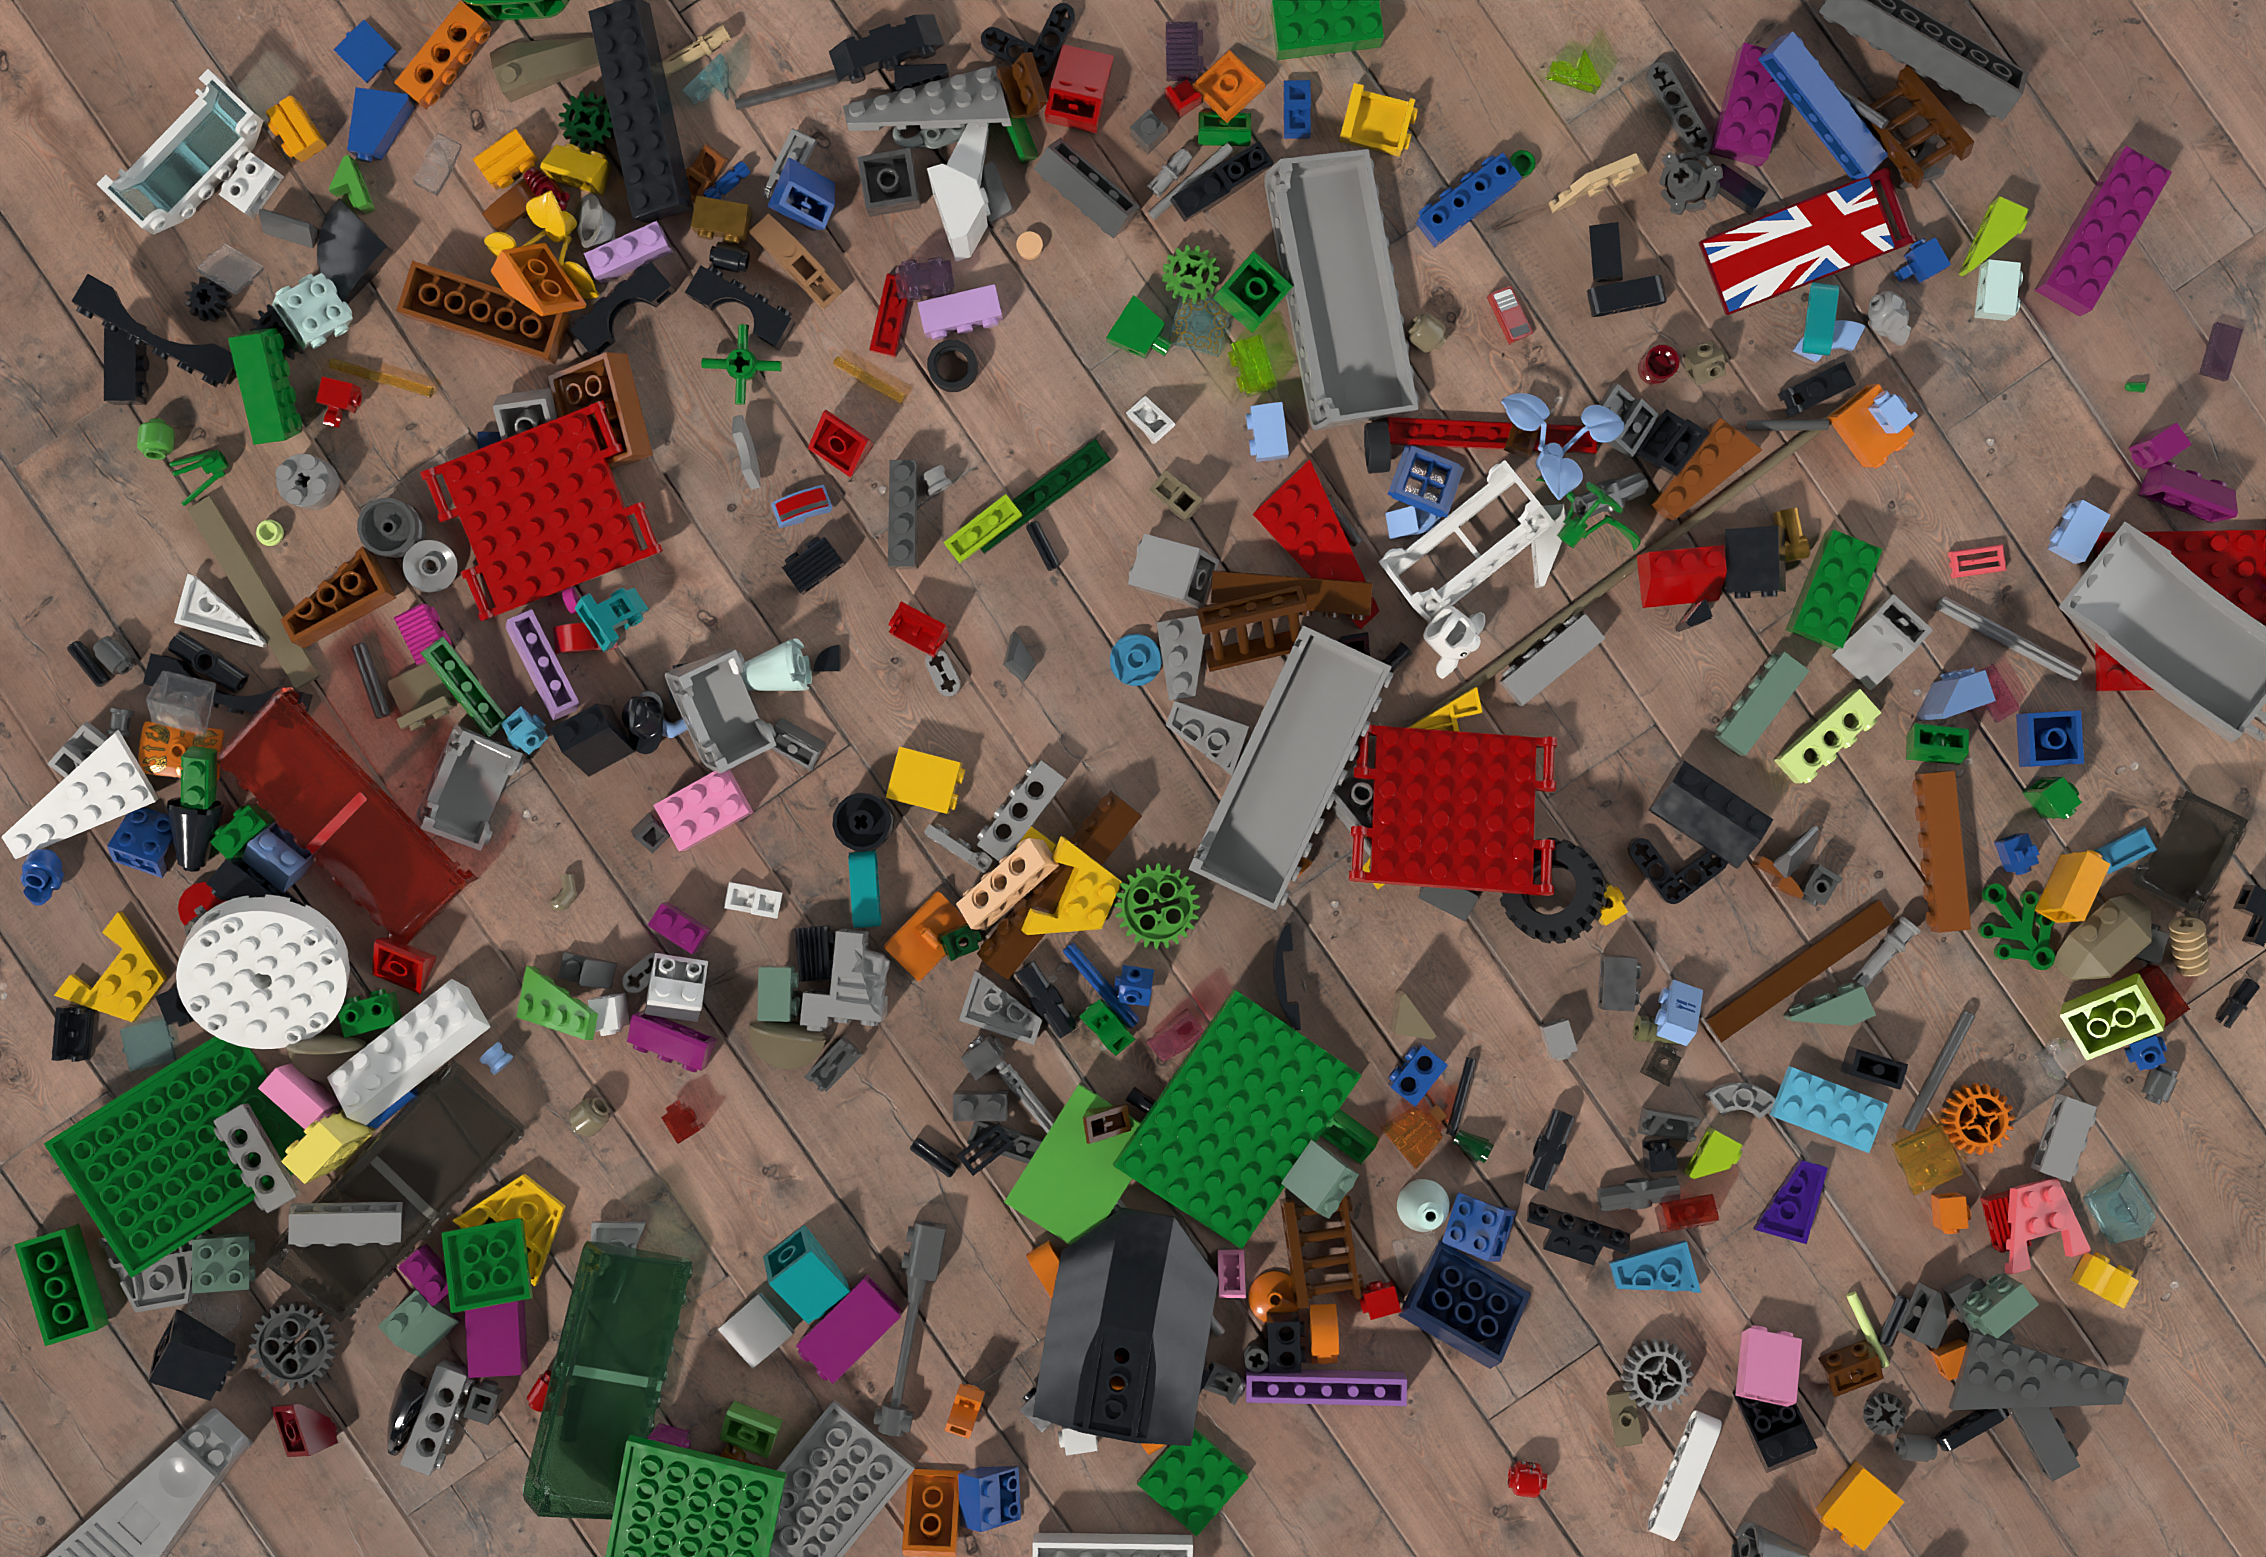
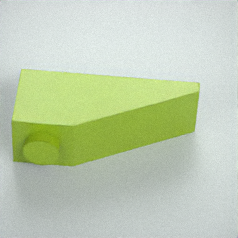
M2000 196L1989 204L1958 275L1965 276L2015 235L2021 234L2028 221L2025 217L2029 209Z

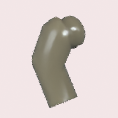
M573 873L560 876L563 889L550 902L552 909L555 911L568 909L577 897Z

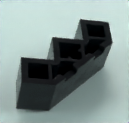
M912 15L904 18L905 24L891 27L889 23L870 30V35L856 41L855 36L841 41L829 51L839 82L850 81L851 84L860 83L874 69L894 71V66L901 65L900 63L908 57L921 56L922 59L933 57L936 54V50L944 45L935 15Z

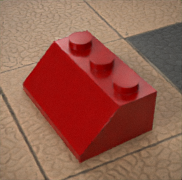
M1724 545L1655 551L1638 555L1637 565L1642 608L1698 603L1703 599H1706L1707 602L1719 601L1727 573Z

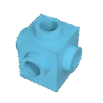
M522 707L518 708L501 723L508 736L507 740L516 750L523 749L528 755L549 738L544 730L546 726L544 721L537 714L532 716Z

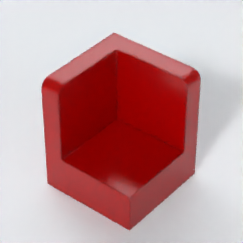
M1185 80L1173 89L1170 85L1165 88V98L1179 119L1201 105L1202 95L1199 91L1195 92L1188 80Z

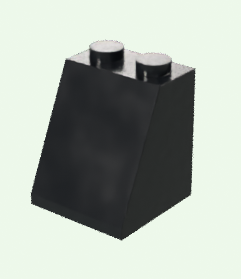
M596 703L550 728L561 752L588 777L636 752L610 705Z
M176 1309L154 1350L148 1382L211 1401L216 1391L221 1392L226 1381V1372H231L236 1364L237 1356L234 1355L236 1344L185 1312Z

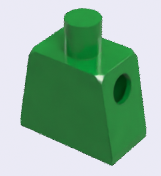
M1134 295L1106 336V342L1110 345L1146 359L1152 349L1165 357L1173 344L1161 336L1165 329V323Z

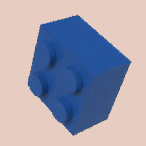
M2081 710L2016 714L2019 767L2084 764Z

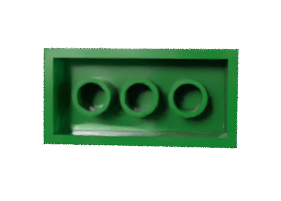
M1379 0L1271 1L1270 10L1277 61L1381 48L1384 33Z
M277 327L247 331L229 337L228 341L253 445L286 441L301 433L302 418L296 412L294 404L296 402V393L294 388L290 387L288 378L290 376V367L283 357L284 341L281 334H278Z
M1834 529L1825 532L1785 630L1833 650L1843 648L1883 549Z
M79 1223L14 1244L45 1346L97 1331L110 1324Z

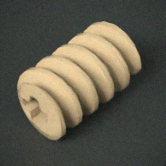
M2179 917L2171 920L2169 923V929L2171 930L2170 938L2172 939L2171 947H2173V964L2177 967V973L2189 977L2204 974L2210 967L2205 924L2203 921L2193 917Z

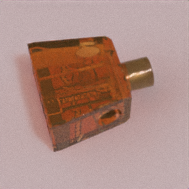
M1437 1104L1426 1114L1418 1106H1414L1380 1128L1412 1166L1417 1169L1443 1138V1135L1436 1126L1447 1115Z

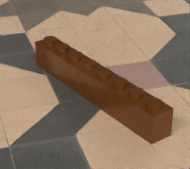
M1110 790L1099 801L1098 806L1091 815L1084 819L1081 827L1073 837H1070L1068 840L1102 866L1140 820L1142 815ZM1058 863L1059 866L1015 904L1013 910L998 924L995 932L988 940L983 942L980 950L977 952V955L987 966L1007 980L1012 976L1045 935H1027L1021 930L1030 908L1054 914L1074 867Z

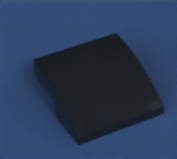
M1666 409L1651 428L1635 455L1659 469L1678 477L1710 433L1689 419L1685 421Z

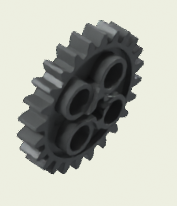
M298 1301L291 1303L290 1307L287 1302L281 1304L280 1308L275 1306L270 1309V1314L266 1313L261 1316L263 1322L260 1321L254 1325L259 1331H255L250 1335V1337L257 1340L249 1345V1348L256 1349V1353L251 1355L250 1358L259 1360L254 1368L263 1367L264 1371L261 1377L268 1374L271 1375L269 1383L272 1384L279 1380V1388L284 1387L288 1382L290 1389L297 1387L298 1383L301 1388L307 1386L308 1381L311 1384L318 1381V1377L321 1378L327 1374L325 1369L333 1366L329 1359L337 1356V1353L331 1350L339 1345L338 1342L331 1341V1338L337 1335V1332H329V1328L334 1323L328 1322L325 1324L324 1319L327 1314L324 1313L318 1316L317 1306L309 1311V1304L307 1302L300 1308ZM290 1321L297 1324L298 1332L291 1329ZM309 1328L311 1332L281 1362H278L277 1358L294 1343V1340L299 1338ZM272 1340L278 1342L279 1350H275L272 1347ZM309 1340L316 1343V1351L309 1347ZM290 1358L298 1363V1369H294L290 1365Z

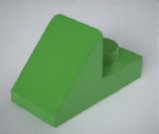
M349 155L344 156L330 184L329 192L336 197L348 193L353 207L360 209L365 214L375 211L357 161Z

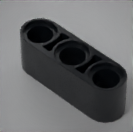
M1662 275L1612 283L1587 290L1592 317L1649 308L1667 302Z

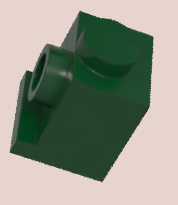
M968 923L938 934L939 939L942 941L941 944L945 955L950 961L979 950L978 943L982 942L979 931L971 929ZM962 937L967 938L965 946L959 945V940Z

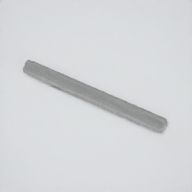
M1941 597L1936 605V609L2071 681L2077 680L2082 672L2080 667L1948 597Z

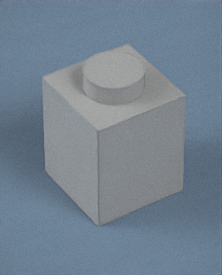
M1561 1018L1539 1025L1548 1056L1560 1061L1572 1057L1571 1053L1578 1051L1569 1020Z

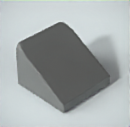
M650 813L631 830L633 837L652 854L670 837L665 827Z

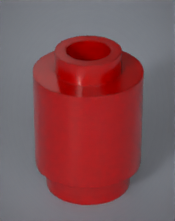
M546 1370L544 1374H540L526 1397L529 1401L528 1405L537 1412L549 1411L563 1389L564 1379L551 1370Z

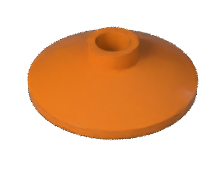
M1268 1271L1259 1275L1251 1284L1248 1301L1252 1312L1260 1320L1267 1323L1266 1313L1298 1311V1307L1294 1304L1290 1275L1281 1271ZM1273 1295L1280 1297V1301L1277 1304H1273L1270 1301Z

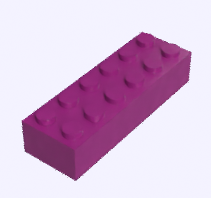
M2128 146L2114 153L2034 291L2079 317L2092 311L2172 172Z

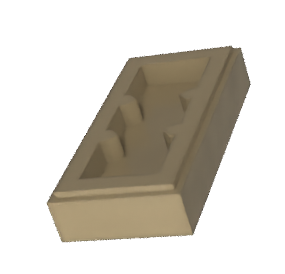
M1623 1390L1606 1393L1616 1448L1643 1444L1636 1401L1628 1397L1633 1391Z

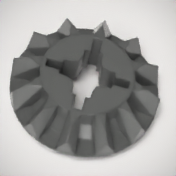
M1878 1393L1872 1396L1864 1406L1863 1418L1865 1424L1874 1433L1885 1437L1889 1434H1896L1901 1427H1904L1905 1417H1907L1905 1405L1893 1394ZM1880 1406H1882L1888 1412L1892 1411V1413L1889 1414L1890 1423H1888L1883 1418H1879L1882 1416V1409Z

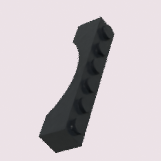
M90 274L86 275L72 299L73 304L78 307L76 311L89 319H92L94 315L103 320L101 325L114 333H117L118 330L128 334L126 339L140 347L145 343L154 348L152 353L166 361L169 357L179 362L177 367L189 374L196 371L203 375L202 381L217 388L218 384L226 388L235 372L232 353L214 343L202 345L181 344L168 341L143 328L129 315L117 291Z
M150 653L143 684L152 686V692L168 695V691L178 693L176 698L192 702L194 698L202 699V705L219 708V704L228 706V712L244 715L245 711L254 713L253 718L269 722L270 718L278 719V725L295 728V724L305 725L313 694L284 687H277L268 692L252 696L231 695L206 683L186 661Z

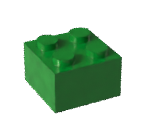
M1253 251L1221 287L1213 299L1253 333L1293 286Z

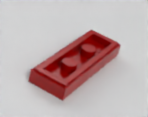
M887 273L869 348L870 352L896 357L913 279Z

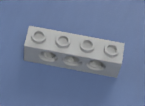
M1042 760L1038 764L1035 761L1025 772V775L1028 776L1023 785L1019 782L1009 794L1012 797L1007 806L1003 803L993 815L996 818L991 827L986 824L977 836L980 839L977 845L999 862L1002 858L1013 852L1029 828L1035 823L1067 781L1065 777ZM1036 781L1040 782L1044 788L1042 795L1039 797H1033L1029 793L1030 784ZM1019 802L1024 803L1028 809L1026 816L1023 818H1018L1013 813V807ZM1001 824L1009 825L1012 830L1011 836L1007 839H1002L997 834V829Z
M249 1103L242 1104L213 1121L216 1125L214 1127L216 1136L220 1141L226 1142L230 1149L227 1151L229 1158L235 1165L238 1163L243 1171L241 1178L247 1187L253 1188L256 1194L254 1200L261 1210L265 1209L267 1213L272 1212L301 1195L300 1190L285 1165L281 1162L280 1156ZM239 1129L247 1132L248 1138L244 1144L239 1143L236 1139V1133ZM253 1152L261 1156V1163L257 1167L253 1166L249 1160ZM266 1175L272 1176L275 1181L274 1187L271 1190L263 1185V1178Z
M446 1359L436 1366L400 1465L428 1476L437 1469L442 1468L447 1456L444 1453L446 1444L452 1442L456 1429L453 1428L455 1420L460 1419L465 1408V1404H462L465 1394L468 1395L474 1384V1380L468 1378V1367ZM444 1388L452 1390L454 1394L453 1399L445 1395ZM435 1413H440L444 1417V1423L436 1420ZM426 1438H431L435 1442V1448L427 1445Z

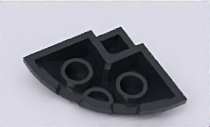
M339 198L333 204L322 223L317 243V262L320 273H323L326 279H330L334 283L337 290L336 294L340 300L349 304L379 273L376 269L394 251Z
M408 1368L403 1373L396 1388L389 1413L387 1446L388 1453L393 1456L401 1452L422 1407L421 1402L428 1390L422 1386L426 1377Z

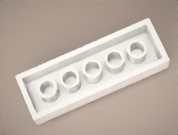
M451 979L331 1073L327 1079L347 1118L367 1125L488 1030L490 1025L470 989Z
M1034 1533L1033 1557H1193V1536L1175 1534Z

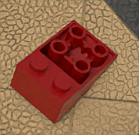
M1063 44L1050 86L1048 102L1044 113L1045 121L1097 134L1114 56Z

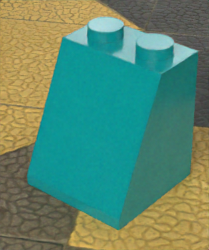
M805 1225L763 1256L769 1285L807 1324L822 1317L827 1309L835 1303H839L850 1292L847 1278Z

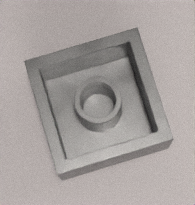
M910 148L857 157L865 207L869 217L921 208L913 156Z

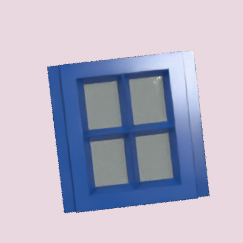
M1405 445L1387 495L1438 517L1443 516L1447 518L1464 467L1413 445Z

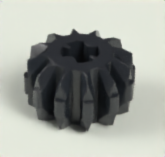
M199 277V284L190 282L193 289L192 291H184L190 297L184 303L186 306L191 307V315L199 316V320L204 322L209 319L213 322H218V315L227 317L224 309L232 308V304L227 302V300L233 296L230 292L226 291L227 285L225 283L219 282L215 277H210L208 280L205 277ZM207 297L211 298L210 302L206 301Z

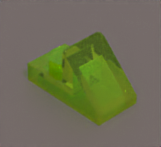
M1583 50L1576 68L1566 61H1552L1545 77L1547 80L1594 95L1601 85V80L1586 50Z

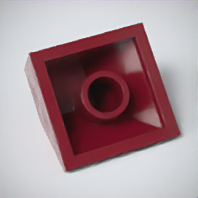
M299 1403L271 1407L287 1457L311 1456L339 1443L337 1427L330 1417Z

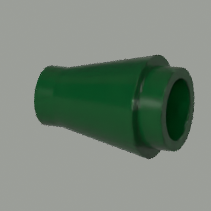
M1459 1130L1453 1141V1144L1457 1145L1474 1161L1482 1163L1486 1162L1494 1147L1489 1142V1139Z

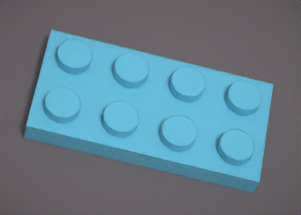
M1788 1066L1770 1115L1869 1153L1888 1104Z

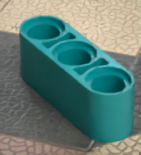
M1811 283L1802 353L1830 356L1839 285Z
M876 850L849 852L848 863L854 928L881 927L882 917Z

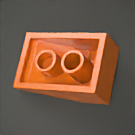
M546 243L504 249L500 252L491 269L492 274L504 292L540 316L583 309L587 305Z
M914 1469L909 1475L902 1542L904 1556L957 1557L960 1515L958 1473H961V1471Z

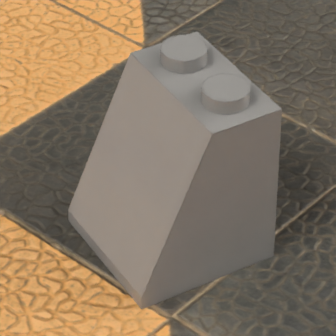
M1144 534L1143 539L1137 546V557L1129 571L1128 584L1139 590L1198 609L1203 608L1212 585L1213 571L1217 569L1219 559L1200 548Z

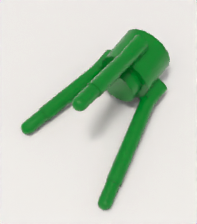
M212 449L206 453L178 459L169 463L171 467L198 461L173 471L172 474L174 476L200 467L203 468L206 474H213L181 502L182 506H186L217 479L226 476L224 470L229 468V465L219 449Z

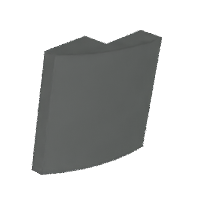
M1615 383L1610 386L1599 405L1617 414L1624 422V430L1618 438L1606 443L1621 453L1633 457L1658 419L1659 414L1642 398L1635 399L1622 386Z

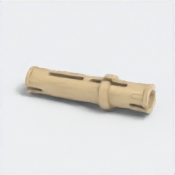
M722 24L705 36H698V40L662 60L665 77L671 76L706 54L707 56L711 55L714 49L732 40L724 25Z

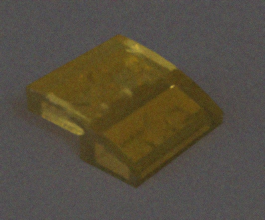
M1940 1122L1892 1143L1898 1165L1903 1169L1909 1189L1914 1196L1963 1175L1952 1144Z

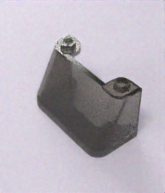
M2186 791L2183 797L2178 796L2171 807V810L2175 811L2173 820L2156 847L2157 850L2154 851L2148 863L2146 862L2144 866L2138 865L2131 879L2135 880L2133 885L2188 917L2198 918L2248 831L2249 819Z

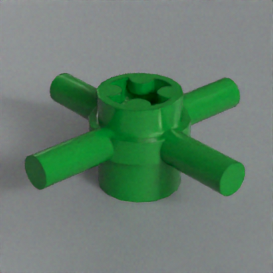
M746 324L738 325L737 349L730 352L726 359L702 358L701 360L702 368L726 369L729 375L736 380V405H745L746 381L754 378L757 371H782V361L757 360L755 355L748 350L749 325ZM739 359L749 362L748 366L744 365L742 367V372L737 371L736 362Z

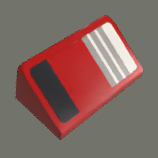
M1512 286L1500 289L1487 296L1509 345L1533 334Z

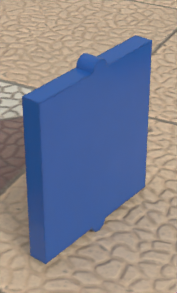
M365 20L351 32H347L346 37L333 49L366 83L380 70L384 71V66L397 54Z

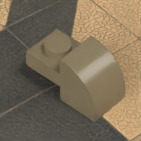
M1167 470L1149 488L1150 493L1184 522H1187L1204 503L1201 497L1184 483L1182 484Z

